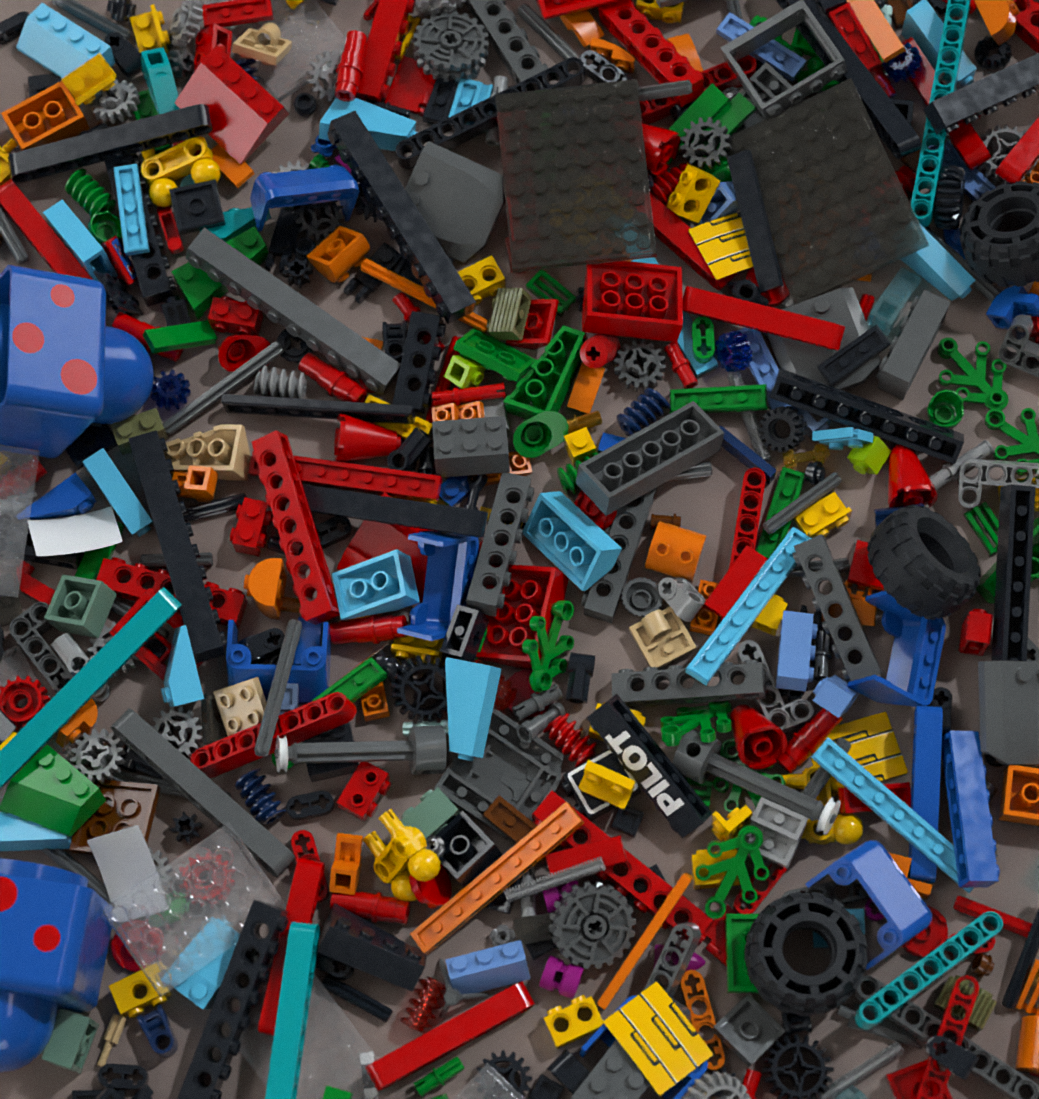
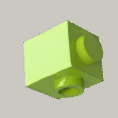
M453 355L444 377L460 388L477 387L484 378L485 368L481 366V363L473 359H466L461 355Z
M873 436V443L863 444L862 448H852L847 458L858 473L877 475L890 455L891 450L879 437Z

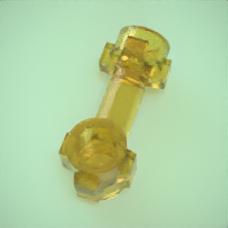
M816 444L812 451L794 453L793 449H791L787 453H782L784 467H790V469L796 468V463L812 460L814 462L820 461L824 464L826 458L830 455L829 448L823 444Z

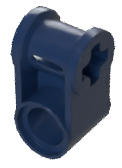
M161 1004L157 1005V1009L144 1016L141 1014L137 1016L138 1022L148 1038L152 1049L158 1055L170 1057L176 1053L178 1042ZM170 1038L169 1047L160 1050V1040Z

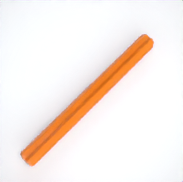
M365 259L362 262L361 271L436 308L432 298L427 297L422 286L369 259ZM473 312L458 319L483 333L488 330V320Z

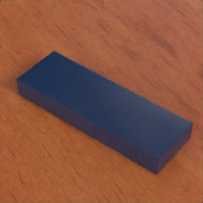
M719 426L724 432L722 447L749 469H761L766 476L765 482L770 485L775 479L776 469L723 426Z

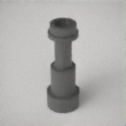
M558 702L549 705L548 711L545 714L537 715L532 720L525 721L517 727L518 737L524 743L532 742L548 726L549 722L565 714V708Z

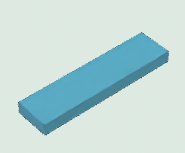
M131 164L114 167L124 253L126 256L148 253L149 245L138 165Z

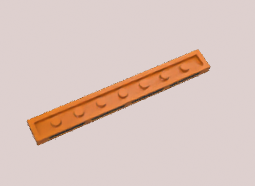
M565 802L412 931L410 935L422 952L427 955L584 824L572 806Z

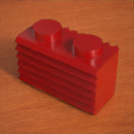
M973 609L967 614L961 626L962 633L960 634L961 638L958 649L960 653L983 656L990 644L993 623L992 614H987L988 612L983 609Z

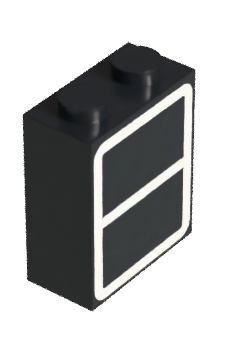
M609 749L590 759V761L634 780L635 788L630 799L641 794L637 781L623 768L621 761ZM586 761L563 774L564 783L561 785L567 796H573L577 804L574 805V808L588 820L593 821L616 808V806L578 789L584 775Z

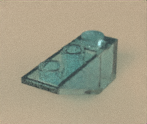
M901 267L870 313L867 325L872 328L877 324L884 335L889 336L923 278Z

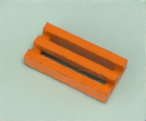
M1037 959L1034 961L1016 1008L1020 1010L1022 1008L1027 1013L1031 1014L1032 1012L1039 1015V1006L1038 1008L1034 1007L1039 996V980L1029 1004L1024 1002L1039 968V960Z

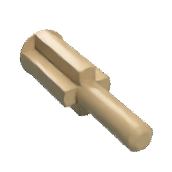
M112 1015L103 1038L106 1040V1043L97 1063L100 1067L106 1064L113 1044H117L127 1021V1018L122 1015Z

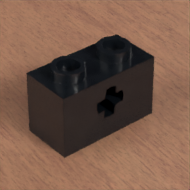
M457 605L440 652L449 658L474 662L489 618L479 610Z

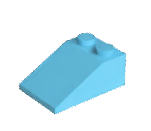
M397 549L332 573L341 620L396 611L420 602L411 557Z
M186 625L175 628L163 681L164 688H161L164 703L167 702L169 707L204 699Z
M213 916L177 957L162 979L201 1009L210 1010L218 994L240 934L216 916Z

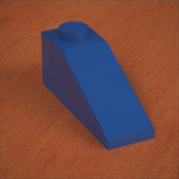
M75 472L17 514L16 517L20 522H27V520L74 516L87 513L97 501Z

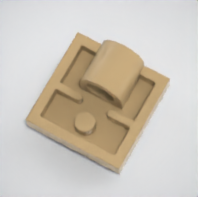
M266 23L259 30L249 28L233 43L232 52L239 54L240 57L245 59L253 58L261 61L264 65L276 66L291 50L292 41L281 38V31L276 24ZM264 33L268 34L271 40L267 39Z
M671 607L662 611L655 610L643 617L640 622L629 627V631L649 667L660 669L697 649L682 620L674 613Z
M258 677L213 692L227 736L262 722L267 702Z

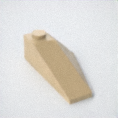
M221 424L213 427V430L204 433L201 431L193 433L194 436L183 440L178 438L166 442L168 452H165L164 456L165 459H171L174 471L188 472L189 465L212 467L218 473L219 480L247 481L251 455L243 425Z

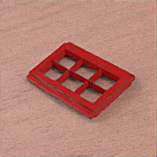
M148 588L109 633L114 637L156 593ZM177 612L167 621L174 629L184 626L183 619ZM156 632L154 636L168 648L163 656L159 659L144 645L134 656L164 681L167 668L164 661L169 657L172 645ZM203 662L196 664L197 669Z

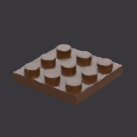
M96 779L94 784L99 787L106 801L73 834L69 850L72 853L93 855L87 840L136 825L139 826L147 844L161 788L157 784L105 780L101 784Z

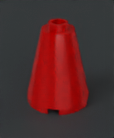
M626 119L618 122L613 130L614 140L652 174L657 176L662 175L670 167L667 165L670 157L675 159L680 147V136L672 130Z
M346 414L338 415L337 422H340V428L335 430L334 455L337 456L334 461L348 462L389 456L392 451L398 450L401 446V436H397V432Z
M900 444L896 445L889 455V507L923 503L924 506L928 504L930 508L937 501L938 495L914 449Z
M747 704L739 705L732 710L730 720L740 760L752 769H764L777 762L776 758L780 754L783 756L787 747L786 735L782 729Z

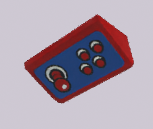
M114 236L101 243L102 248L118 276L123 280V283L130 285L138 278L135 268L129 257L125 255L124 248L119 239Z

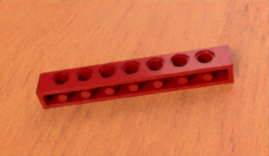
M276 430L251 442L254 449L252 456L259 466V479L267 492L265 495L266 502L272 509L274 516L272 517V522L280 535L279 545L286 555V568L292 575L294 582L292 585L293 591L299 598L301 605L299 607L300 614L306 622L317 625L340 615L336 592L288 436ZM274 458H276V462L272 466V461ZM283 479L281 487L278 488L279 482ZM290 502L288 509L285 510L286 504ZM296 524V529L292 533V527ZM303 546V552L299 555V549ZM310 568V574L306 577V571ZM317 591V597L312 600L313 593Z
M551 790L533 812L532 819L535 820L533 823L538 826L566 801ZM572 807L584 824L562 841L559 846L563 849L566 847L572 848L611 837ZM581 832L586 835L587 841L584 844H577L573 840V835ZM626 849L627 861L605 866L606 870L598 873L595 872V875L601 880L605 881L608 879L615 885L613 888L624 897L629 896L634 900L633 905L644 914L648 912L653 917L659 910L654 905V898L662 897L666 900L673 889L672 886ZM615 865H623L627 870V874L623 877L615 875L613 871ZM635 881H643L647 886V891L638 893L635 891L633 883ZM682 895L661 928L663 930L668 928L672 931L677 925L674 921V915L682 913L686 916L687 922L695 923L700 928L702 935L713 919ZM683 930V933L686 935L685 940L689 939V936L686 934L687 930Z

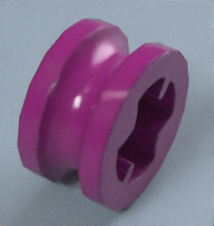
M869 898L864 906L866 917L872 921L882 920L884 918L883 914L877 912L874 915L870 912L872 908H869V905H875V903Z

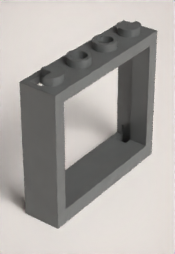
M803 0L797 1L721 47L724 59L765 120L778 116L786 108L800 103L806 96L820 91L823 86L833 80L840 79L848 72L844 58ZM804 21L832 63L764 103L737 61Z

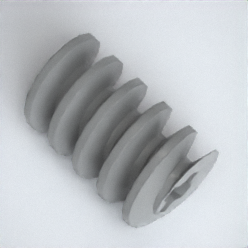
M264 365L262 370L257 373L254 383V394H258L261 391L263 396H268L271 393L272 397H278L280 394L281 398H288L289 396V398L297 399L299 397V399H305L307 381L305 380L304 372H301L299 378H296L295 371L292 370L288 377L286 376V369H282L280 375H277L276 367H273L271 372L268 373L267 366Z

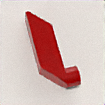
M171 206L157 208L170 253L178 254L182 252L184 247Z
M22 561L17 568L21 592L36 602H44L50 605L55 590L31 577L35 568Z

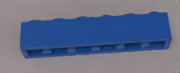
M949 731L942 736L941 750L959 888H988L999 881L1000 869L996 864V842L992 835L993 818L989 812L988 802L990 795L988 789H986V767L982 760L979 731Z

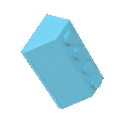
M41 3L26 18L16 46L18 51L60 78L65 77L99 52L110 67L115 64L111 47L44 3Z
M561 491L540 493L523 529V535L582 591H586L613 568L622 550L613 539Z

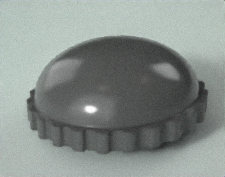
M645 577L630 580L629 583L625 584L621 593V601H623L622 605L625 606V610L639 618L659 610L663 602L658 590L659 585Z

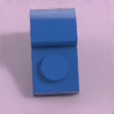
M1011 286L994 298L986 315L996 328L1009 329L1012 320L1018 315L1039 317V296L1034 293L1028 294L1023 286Z

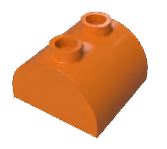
M974 0L991 36L998 46L1005 43L1013 35L1016 28V15L1020 13L1013 0Z
M339 226L306 257L326 279L334 283H340L348 278V270L353 266L358 267L366 259L365 255L370 251V246L363 234Z
M659 521L649 548L645 568L676 578H685L693 583L707 535Z
M269 558L259 562L252 569L250 575H245L244 589H247V596L253 597L258 610L263 615L276 620H280L288 575L281 558Z
M1028 1015L1021 1018L1015 1070L1039 1074V1015Z

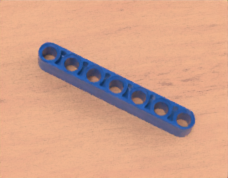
M916 705L914 713L911 809L938 831L943 710L942 707ZM909 843L908 858L912 859L908 879L935 884L937 866Z

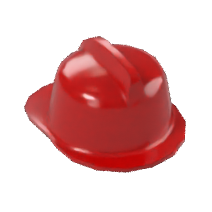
M231 335L224 339L221 346H218V361L226 371L234 372L271 344L264 337Z

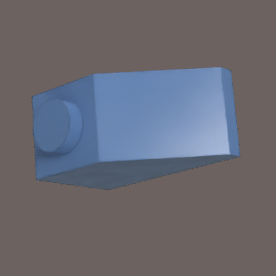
M733 181L719 183L698 225L734 214L738 211L739 206Z

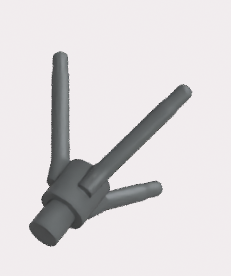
M439 960L447 991L444 995L446 1003L439 1014L440 1018L446 1015L450 1006L456 1005L460 1000L489 997L488 992L462 994L458 989L453 988L444 960Z

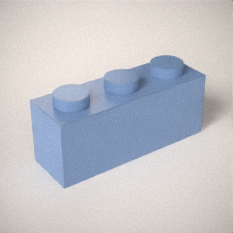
M783 610L775 688L806 692L807 683H812L814 668L809 667L810 660L814 661L816 646L811 645V640L816 639L817 624H813L814 614Z
M835 674L830 678L826 677V679L820 680L813 691L816 695L813 701L839 718L848 712L859 693L847 687L848 682Z
M521 940L445 959L451 985L462 994L479 993L531 979Z

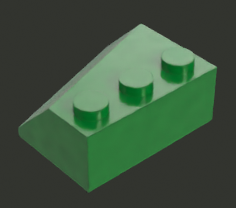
M46 745L10 780L0 804V811L19 816L20 819L35 822L44 828L71 837L100 808L106 799L99 787L49 745Z

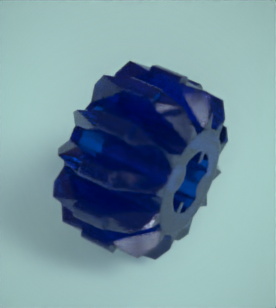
M908 42L904 45V52L886 63L882 62L886 76L889 79L893 78L896 83L901 78L903 82L907 83L910 76L915 79V72H920L922 69L920 64L923 63V59L919 54L918 48L916 46L912 47Z
M731 331L720 335L719 340L715 342L717 346L715 352L718 356L716 361L721 362V369H726L727 372H737L748 368L749 363L753 361L751 354L754 351L751 350L752 342H748L747 334H742L741 331Z
M171 369L169 375L162 371L161 378L154 376L155 384H153L151 390L153 393L150 396L153 401H156V405L159 408L165 406V409L170 411L171 407L175 406L179 410V403L187 404L186 397L191 396V391L188 389L190 387L189 380H184L183 373L176 375L173 369Z

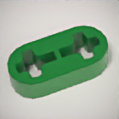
M701 316L692 323L693 357L700 363H708L713 359L715 352L714 325L711 319ZM701 324H704V327L707 328L705 336H701V331L698 329ZM701 343H705L707 355H702L700 351Z

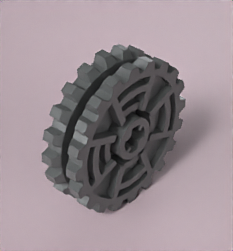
M442 11L441 15L437 16L435 13L430 15L429 20L424 18L422 26L417 25L416 33L413 35L414 60H417L418 68H424L423 73L426 75L431 73L433 79L443 78L444 82H449L450 79L458 82L462 77L469 79L472 73L478 74L480 67L486 65L485 59H488V33L485 32L483 24L478 25L476 18L469 19V15L466 13L458 15L457 11H453L451 14Z
M584 881L582 887H578L577 884L572 885V891L569 893L564 891L561 894L563 899L554 903L556 911L550 913L549 918L553 920V924L549 925V931L553 932L554 935L551 939L561 954L571 960L570 962L574 965L579 963L582 964L583 968L589 969L590 965H594L596 969L602 967V963L606 962L610 966L614 964L613 958L618 957L621 959L624 956L623 949H629L632 945L629 942V938L635 937L636 933L632 930V926L636 924V919L631 915L634 912L633 908L628 905V900L609 884L605 886L602 882L596 881L594 885H591L589 881ZM590 922L597 923L595 927L588 926Z

